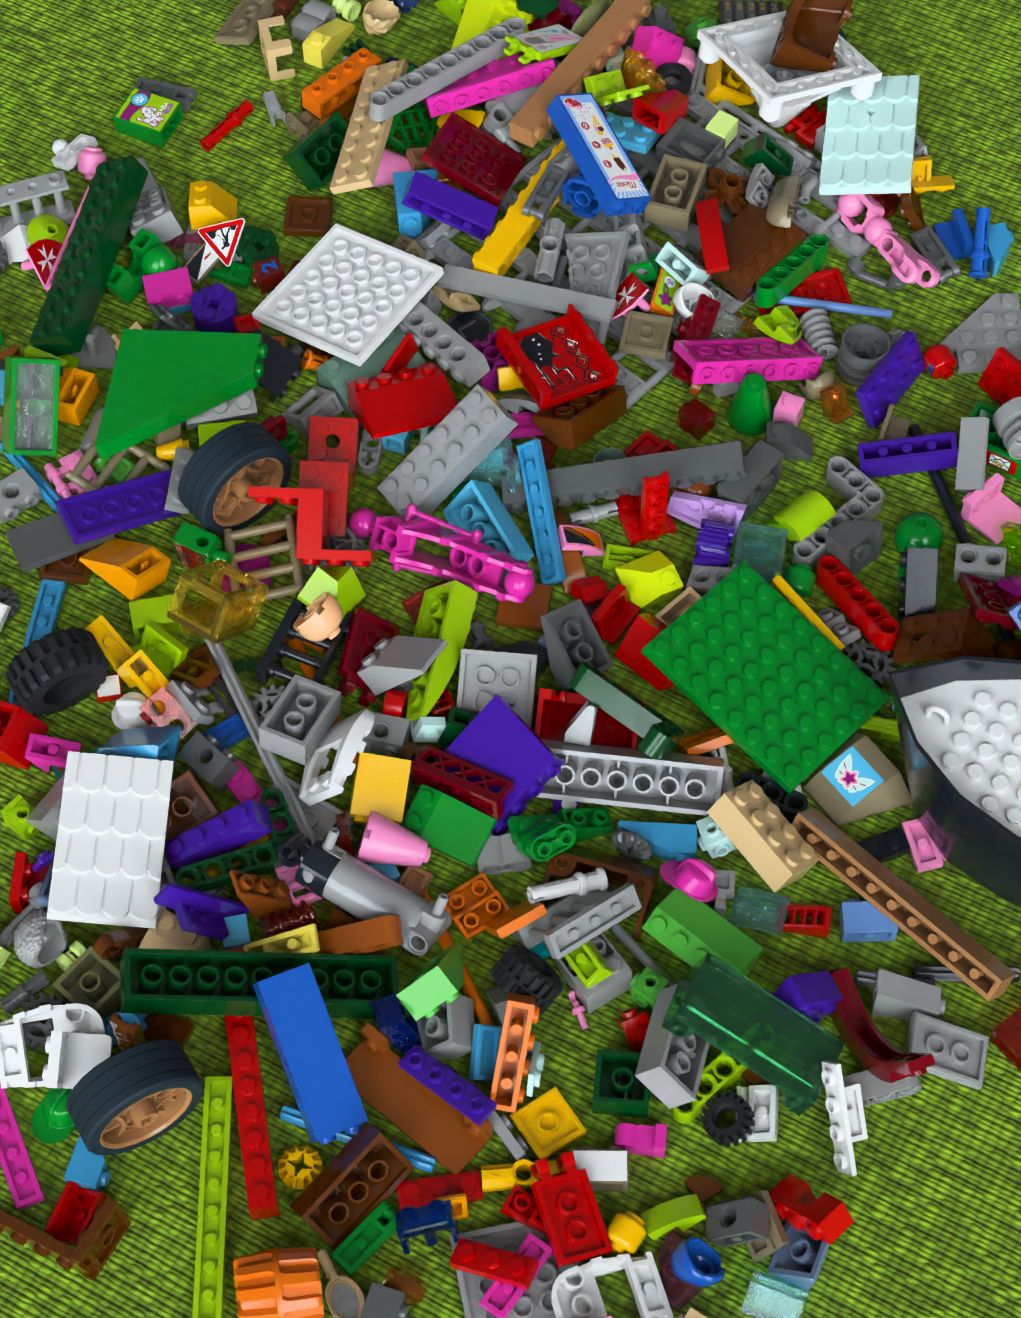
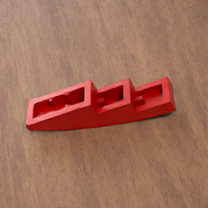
M713 198L696 202L697 221L707 275L730 270L718 199Z

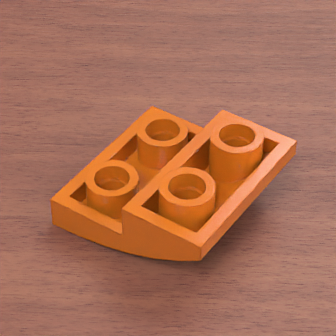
M484 872L446 894L449 900L445 910L449 913L451 921L467 941L485 930L484 923L510 909L498 890L494 889Z

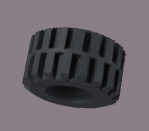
M511 945L491 969L494 981L507 996L508 993L536 997L535 1006L540 1007L539 1015H542L564 990L561 979L552 967L533 951L520 945Z

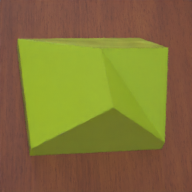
M321 566L317 567L297 599L308 606L320 595L329 592L341 605L343 621L347 612H352L365 598L366 594L352 567Z

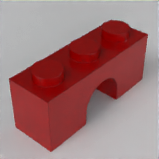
M790 1173L769 1192L779 1219L781 1221L785 1219L798 1231L801 1229L806 1231L816 1241L820 1239L831 1245L854 1222L843 1201L826 1192L816 1199L808 1183Z

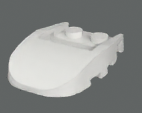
M364 709L339 721L329 729L304 768L299 799L311 806L343 792V785L347 776L351 775L356 767V764L352 761L357 752L362 753L367 744L362 740L371 732L375 719L372 711ZM330 748L337 750L332 770L318 776L320 769H325L329 762L326 756Z
M80 1003L66 1005L48 1004L27 1012L15 1014L13 1018L0 1022L1 1088L46 1086V1081H43L42 1076L30 1078L23 1023L52 1018L54 1031L106 1035L101 1016L90 1006Z
M651 1251L645 1252L643 1257L631 1258L630 1254H620L611 1258H602V1256L593 1258L586 1264L579 1267L576 1265L563 1271L556 1278L551 1291V1302L556 1318H599L606 1316L607 1313L595 1277L625 1269L641 1318H674Z

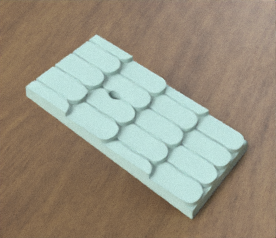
M920 75L882 76L881 81L875 82L873 95L866 100L856 99L851 93L852 86L841 88V90L828 96L820 173V195L911 193Z

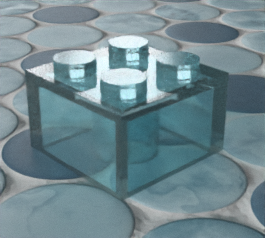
M739 521L731 567L736 568L743 561H746L760 576L771 584L772 579L779 574L781 576L788 530Z

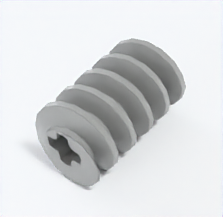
M815 308L802 315L800 326L805 342L823 357L822 361H826L835 357L839 349L836 346L832 326L829 324L828 313L824 309Z

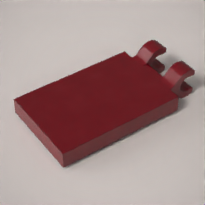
M357 607L353 611L337 671L338 674L343 676L337 691H340L342 696L347 697L348 691L354 692L355 686L363 689L358 704L367 708L369 702L375 703L377 695L371 691L357 672L363 666L362 660L375 651L374 646L383 638L388 640L398 636L400 627L361 607Z

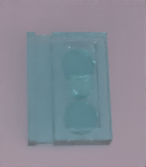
M739 886L728 921L737 926L780 935L791 899L789 896Z

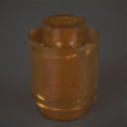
M392 1267L382 1283L383 1286L406 1293L407 1304H410V1307L415 1303L420 1304L427 1290L424 1288V1280L402 1268L397 1270Z

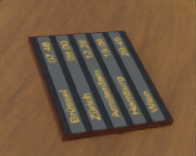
M719 0L720 25L783 11L782 1Z

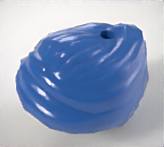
M698 1237L688 1238L676 1246L671 1253L673 1273L694 1286H711L724 1278L725 1272L721 1267L720 1255Z

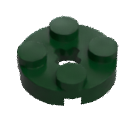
M246 226L243 228L236 254L239 258L242 256L246 260L245 264L247 266L261 270V266L264 263L272 264L271 261H276L279 257L280 250L276 241L277 237L272 231ZM253 245L258 246L261 250L257 251V248Z

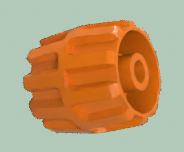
M276 1248L234 1258L233 1271L238 1318H324L319 1261L315 1248Z

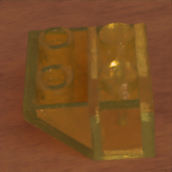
M630 46L625 48L621 72L629 87L632 89L649 84L650 89L642 91V96L668 91L665 86L667 84L666 79L656 72L658 68L650 58L647 60L639 49L635 51Z

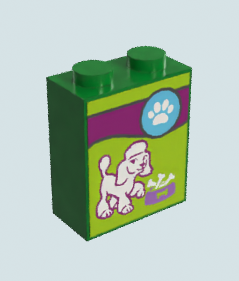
M134 87L131 93L125 97L120 109L116 110L113 120L118 133L163 148L182 121L183 112L181 102Z

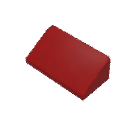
M411 333L406 334L380 373L397 372L407 367L418 351V346Z

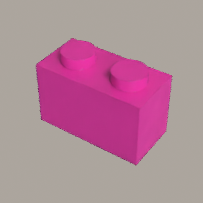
M187 267L142 276L148 306L150 303L158 306L160 303L166 308L191 303L193 290Z

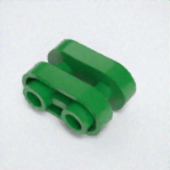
M548 818L520 833L516 846L521 854L536 861L544 862L571 848L576 841V831L573 826L554 818Z

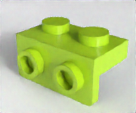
M154 621L146 624L141 643L131 647L134 653L141 649L166 679L171 677L170 672L186 659L189 649Z

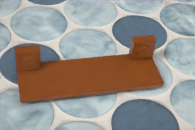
M367 1023L361 1029L362 1042L345 1058L359 1096L425 1152L435 1157L436 1161L450 1173H461L493 1137L492 1124L487 1120L481 1125L475 1124L402 1070L398 1065L401 1058L390 1050L388 1038L371 1024Z

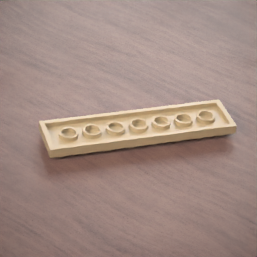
M405 59L381 65H372L366 68L329 187L333 194L374 186L394 116L382 122L373 121L369 117V97L374 91L406 75L408 64Z

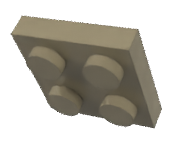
M628 310L619 352L665 360L674 318Z

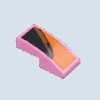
M559 525L557 532L562 550H580L581 556H604L605 551L598 532L580 526Z

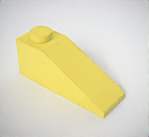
M335 18L314 29L302 43L304 62L323 70L355 29V25Z
M314 923L243 945L245 952L315 954L320 951L317 927Z

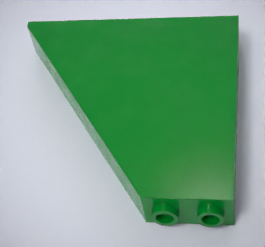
M123 329L95 443L100 459L109 458L258 387L259 377H263L264 373L263 358H266L268 353L267 344H264L262 335Z

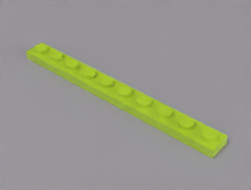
M232 1076L205 1077L192 1318H223L233 1106Z

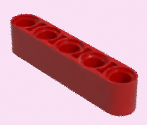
M822 556L817 565L816 584L877 649L881 651L893 650L898 638L899 623L836 557Z

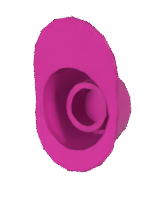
M688 858L683 862L668 861L660 867L661 877L691 898L701 902H709L716 898L718 894V888L715 883L716 872L708 862L701 859Z

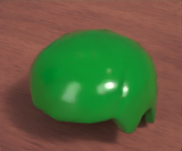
M165 245L153 247L145 254L142 259V269L147 275L178 269L179 261Z

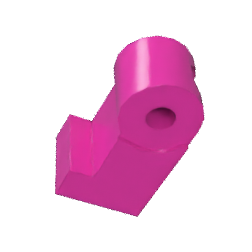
M619 1123L615 1126L614 1146L621 1147L622 1150H628L629 1154L664 1158L667 1125L638 1126L631 1123Z

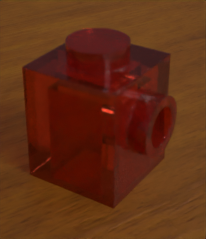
M694 397L689 403H684L678 411V426H680L682 431L691 434L700 441L715 427L716 412Z

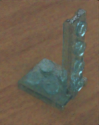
M510 434L461 483L472 479L490 483L492 486L502 485L501 477L506 476L507 492H518L517 485L521 484L518 454H513Z

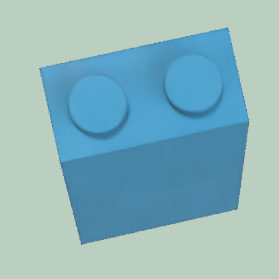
M435 169L417 171L439 181L438 171ZM415 171L393 173L399 235L403 234L415 240L430 226L433 218L401 204L407 184Z
M162 726L122 729L115 736H111L104 745L99 746L95 754L174 761V771L182 727Z

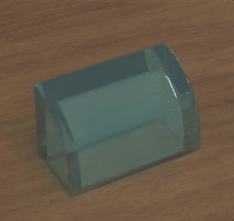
M755 1270L740 1312L755 1318H801L810 1291Z

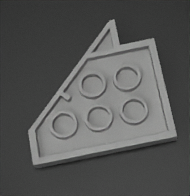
M995 293L940 343V345L948 346L953 355H955L958 362L957 373H984L997 348L1004 347L1018 360H1021V309L1018 293Z

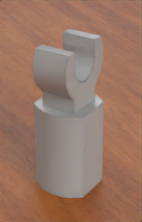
M274 90L264 92L262 98L270 116L271 125L273 127L276 126V119H281L286 124V113L282 111L283 109Z

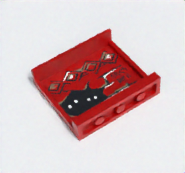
M568 304L567 315L513 334L509 332L506 326L497 329L496 347L541 411L616 383L619 371L616 361L611 359L605 346L602 343L600 344L592 328L587 326L581 313L576 311L572 304Z

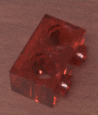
M163 686L159 687L138 707L142 711L139 716L149 726L152 723L156 727L168 726L171 720H179L182 727L179 741L198 724L192 720L183 707ZM156 700L164 705V711L158 716L154 715L150 709L151 704Z

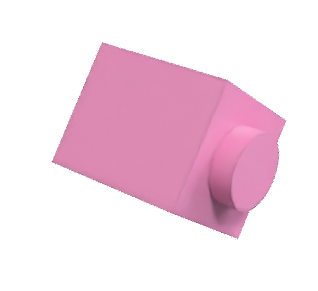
M783 391L774 408L773 422L791 423L797 427L803 416L805 398Z

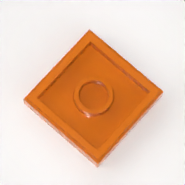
M527 899L483 925L488 933L503 939L546 915L547 911L542 903L536 902L531 904Z

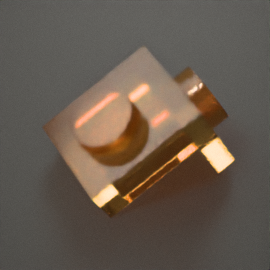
M841 382L820 391L823 413L834 424H838L855 415L854 410L847 403L845 386Z

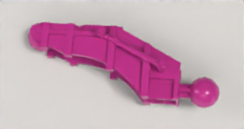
M414 503L408 504L405 516H377L372 510L361 508L353 512L349 518V528L356 537L362 539L371 537L369 549L385 550L391 553L389 562L393 563L392 569L396 572L406 569L431 576L457 580L467 587L471 585L472 590L476 592L485 591L496 595L495 599L499 601L510 600L516 603H524L526 597L532 594L535 588L534 569L528 566V562L514 559L509 556L508 552L498 551L482 543L483 532L476 529L471 533L456 527L446 521L417 510L418 506ZM440 526L446 527V528L451 529V530H453V531L440 528ZM417 537L438 542L443 546L453 547L450 551V560L414 549ZM504 569H506V570H508L509 572L507 573V575H506V577H505V579H504V585H503V584H501V580H502V576H503Z

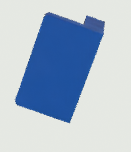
M962 208L953 209L951 221L934 224L933 230L954 260L969 258L971 251H973L974 238Z

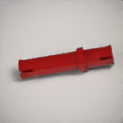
M244 100L236 109L229 111L226 114V118L200 140L202 148L208 152L211 151L235 127H239L242 121L254 111L252 104Z

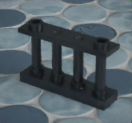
M297 592L257 666L256 682L266 685L269 678L274 676L291 681L297 673L281 668L278 664L280 658L287 657L318 669L313 679L300 674L297 675L325 685L324 679L347 637L352 613L347 612L343 622L338 626L341 631L334 637L333 641L328 639L318 642L308 640L293 628L299 615L301 614L304 617L308 611L306 609L307 606L297 599L299 595ZM297 638L324 648L327 652L323 660L289 648V640Z

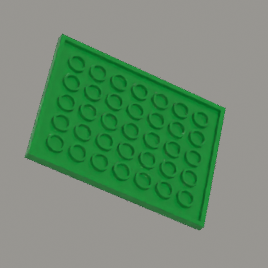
M746 561L737 566L642 649V653L788 794L792 793L891 699Z

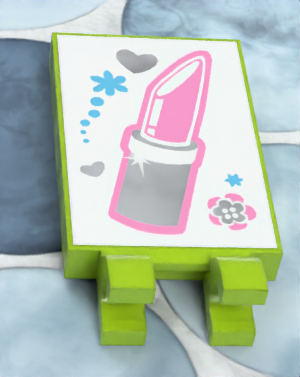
M555 24L515 36H505V40L510 45L504 48L503 53L510 56L518 51H522L525 54L520 56L518 61L522 64H528L535 59L543 61L569 54L583 37L560 24Z

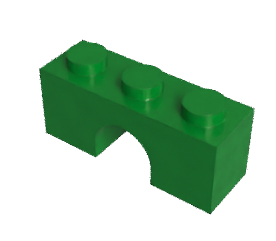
M141 228L128 245L133 252V260L130 266L124 269L116 264L113 265L105 287L114 297L129 304L144 285L142 276L147 274L142 269V259L153 247L164 245L156 235Z

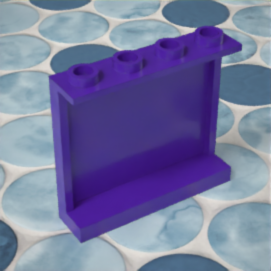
M497 694L444 751L514 782V789L503 800L504 814L497 820L491 832L494 836L503 834L509 828L507 824L508 819L511 816L522 814L527 807L526 804L543 791V786L546 782L556 777L561 771V766L566 762L564 759L556 757L511 708L513 704L508 698ZM456 766L445 768V771L450 773L461 771ZM478 776L466 777L470 782L482 781V778ZM495 785L488 787V790L498 794L503 787Z

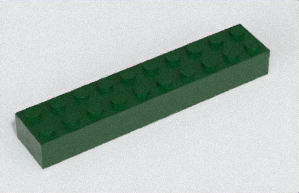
M133 155L102 162L96 167L94 178L89 185L88 193L82 203L74 229L68 239V244L61 257L59 267L54 274V280L47 292V297L40 310L37 323L33 328L29 342L35 348L55 356L81 352L149 173Z
M124 948L120 961L121 1013L264 1016L253 984L309 963L330 1018L393 1019L400 1006L399 998L396 996L399 992L396 956Z

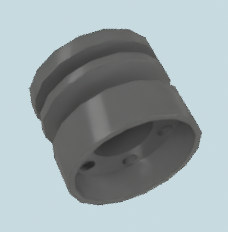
M860 323L848 327L843 333L835 362V369L840 378L851 385L860 387L890 351L891 342L889 336L883 329L872 324Z

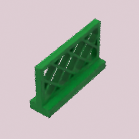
M413 65L409 66L406 74L417 68ZM420 102L414 104L415 109L410 110L408 107L394 115L387 142L404 155L406 150L411 148V144H416L417 148L428 147L437 127V120L440 116L431 118L432 122L427 123L424 113L428 112V109L422 108ZM412 114H418L421 124H415ZM402 115H406L409 125L403 126ZM418 128H423L425 138L420 139ZM411 129L414 140H408L405 130ZM395 131H399L402 141H398L393 137Z

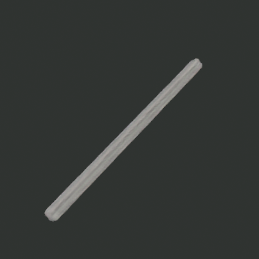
M210 628L203 632L204 640L275 788L279 789L285 797L296 831L308 836L313 845L316 841L315 835L275 753L260 748L259 727L261 724L215 629Z

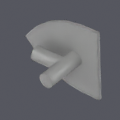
M98 324L88 331L81 352L71 353V355L80 359L81 362L78 368L113 369L116 360V348L108 332Z

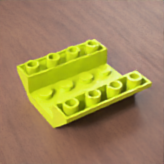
M467 0L451 50L511 17L523 19L525 21V33L530 32L527 24L532 23L536 17L524 11H519L516 8V0ZM505 54V55H503V56L497 58L496 60H499V59H502V58H506V57H508L509 55Z

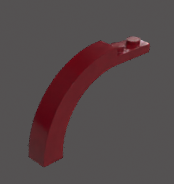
M848 967L828 971L843 996V999L835 1005V1011L829 1015L851 1052L871 1074L880 1080L893 1083L909 1076L916 1077L927 1073V1067L935 1065L932 1053L902 1051L883 1036L867 1013L857 993Z

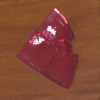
M671 1231L661 1248L658 1264L662 1266L661 1281L667 1299L679 1311L706 1286H694L673 1273L671 1253L684 1240Z

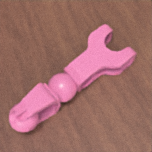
M845 194L839 196L838 208H834V211H838L841 215V221L851 232L864 235L869 243L877 247L882 256L890 263L893 273L901 281L909 284L917 282L925 288H933L937 285L940 279V273L928 259L916 252L903 238L897 237L898 233L893 231L891 223L883 217L885 213L884 208L871 195ZM866 206L868 209L867 217L861 225L853 217L859 216ZM925 271H930L931 279L928 282L922 276Z

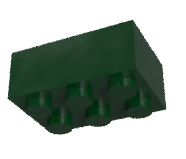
M337 111L322 117L282 156L309 192L322 188L333 177L348 129V125Z

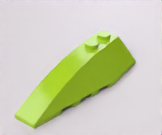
M457 580L427 589L424 592L414 637L445 639L448 644L424 674L410 680L413 683V689L408 693L406 719H410V722L418 720L420 717H426L440 698L461 656V649L464 648L471 629L470 624L473 612L476 609L478 592Z

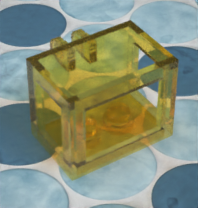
M219 559L181 572L166 617L180 624L184 634L196 633L217 644L254 629L269 586ZM213 573L210 583L199 578ZM224 575L246 586L230 593L220 589ZM188 587L205 596L203 600L182 607Z

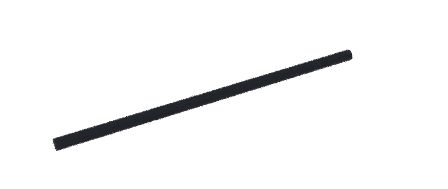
M918 424L908 428L911 437L923 436ZM940 470L927 471L959 543H973ZM996 623L1004 641L1017 640L1013 630H1007Z

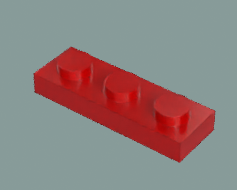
M480 1170L402 1181L397 1187L400 1212L439 1207L437 1197L466 1193L467 1203L484 1201Z
M461 1237L449 1261L450 1266L454 1269L526 1290L529 1289L539 1266L535 1258Z

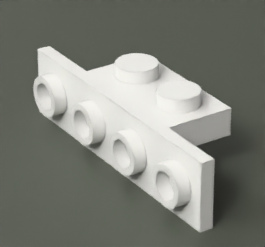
M827 1060L822 1061L823 1071L821 1077L827 1096L825 1105L830 1117L831 1126L829 1132L834 1144V1164L837 1172L855 1176L857 1172L852 1143L868 1139L860 1083L844 1084L841 1063Z

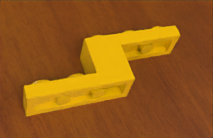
M100 615L85 628V630L94 635L109 665L130 689L137 686L169 724L185 712L166 688L170 682L141 649L134 653L103 615Z

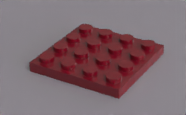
M452 112L420 160L426 163L428 167L439 171L448 179L465 187L467 191L473 192L498 208L528 158Z
M960 572L957 582L975 618L979 622L990 624L991 622L998 623L1007 630L1018 629L1006 610L1021 601V596L1016 597L998 587V582Z

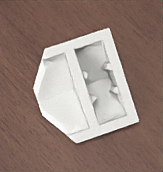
M19 224L0 239L3 249L7 251L9 264L30 260L25 251L31 245L27 238L28 225Z

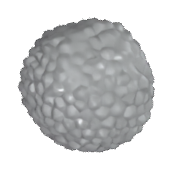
M42 910L24 917V920H21L14 931L13 945L18 958L23 963H26L27 966H32L33 968H42L55 962V959L61 953H64L68 944L67 935L65 934L66 930L63 928L61 920L47 919V911Z

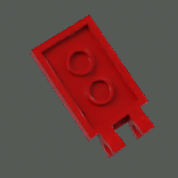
M572 1151L562 1153L561 1157L555 1159L560 1173L551 1175L547 1158L536 1160L535 1164L530 1166L532 1175L537 1180V1182L531 1185L558 1268L606 1255L613 1251L586 1169L577 1170Z

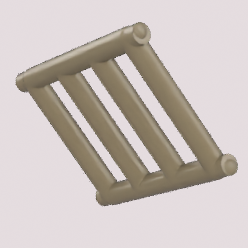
M95 438L72 471L69 470L65 477L88 492L101 489L127 451L135 454L140 459L124 482L139 478L148 463L159 469L160 472L172 469V467L136 444L113 455L94 483H91L81 475L98 452L95 446Z
M292 514L286 515L285 519L235 531H232V529L223 530L225 551L233 554V560L228 567L232 599L236 611L242 610L245 605L301 592L305 584L301 560L296 559L297 534ZM286 529L288 541L240 552L235 551L234 541ZM284 551L290 552V563L242 574L238 572L237 562ZM293 572L294 584L242 596L240 585L242 583Z

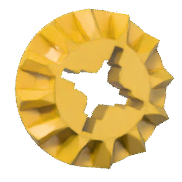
M295 1145L293 1148L285 1150L278 1163L280 1179L285 1185L293 1189H305L323 1169L322 1160L318 1152L308 1145ZM304 1157V1164L308 1168L301 1169L296 1176V1168L292 1164H298Z

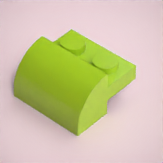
M809 489L802 496L793 499L785 509L773 515L774 519L768 522L767 526L771 532H784L788 541H802L836 515V512L822 494Z

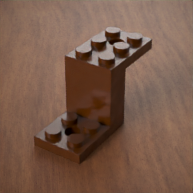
M970 608L903 617L893 655V660L897 664L934 659L947 660L961 656L1021 660V639L996 642L984 625L975 618Z

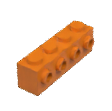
M365 47L361 48L301 91L303 108L319 119L330 114L359 93L366 68L372 65H381L382 59Z
M508 993L490 1092V1099L496 1102V1110L516 1113L517 1103H523L525 1087L521 1086L522 1076H528L530 1060H525L527 1049H533L535 1034L530 1033L531 1025L538 1022L540 1007L535 1006L536 997Z

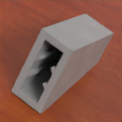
M879 969L873 988L871 1016L910 1020L911 1014L914 1011L937 1019L940 1014L944 1015L945 998H941V988Z

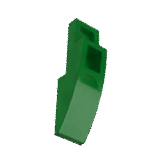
M607 807L561 809L558 814L511 816L507 821L513 844H516L520 833L548 818H554L573 826L576 831L575 843L611 833L614 830Z

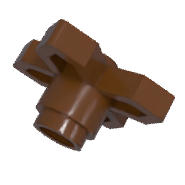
M711 167L707 184L713 190L706 191L702 201L717 198L719 208L724 205L730 217L735 218L748 206L742 197L746 196L749 177L738 176L733 173L726 175L724 170Z

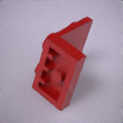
M16 852L9 895V902L15 914H20L30 904L28 901L30 889L36 883L44 882L50 867L48 865L34 872L32 869L34 864L30 862L26 852Z

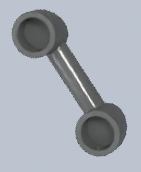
M849 257L846 263L847 269L856 279L879 286L885 290H901L907 284L901 281L894 273H891L887 280L863 271L865 263L857 258Z

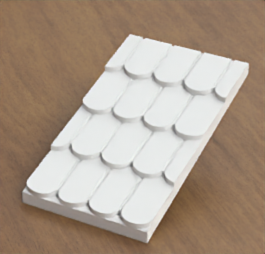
M68 751L47 919L155 929L158 904L154 903L153 898L160 891L174 761Z

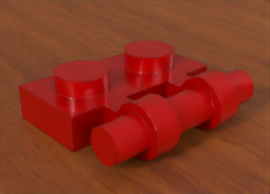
M814 104L811 107H807L801 115L790 120L783 130L787 135L795 132V139L811 150L815 145L816 130L826 124L827 110L825 109L821 113H817L820 110L818 105Z

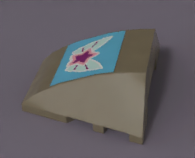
M857 732L820 765L803 788L835 826L865 819L868 815L878 812H890V809L904 805V807L912 805L911 796L900 771L867 735Z

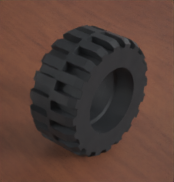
M71 627L68 630L60 629L55 633H48L43 638L31 642V645L20 650V653L13 657L12 663H9L7 667L6 680L25 712L37 716H42L43 714L50 715L56 711H64L70 706L73 707L79 701L87 699L92 692H96L100 688V684L106 681V677L109 674V662L91 632L83 628Z

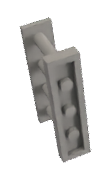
M63 170L0 186V207L9 205L12 214L11 216L0 218V239L19 224L29 225L30 221L39 215H53L63 220L67 225L72 224L75 212L71 200L64 201L62 191L68 190L69 187ZM53 193L56 204L42 207L40 197ZM31 199L34 210L21 213L18 202Z
M626 883L611 893L598 889L589 891L584 896L570 894L546 907V915L517 930L523 947L531 949L544 941L547 943L552 958L559 960L635 913L642 906L634 885L631 883Z

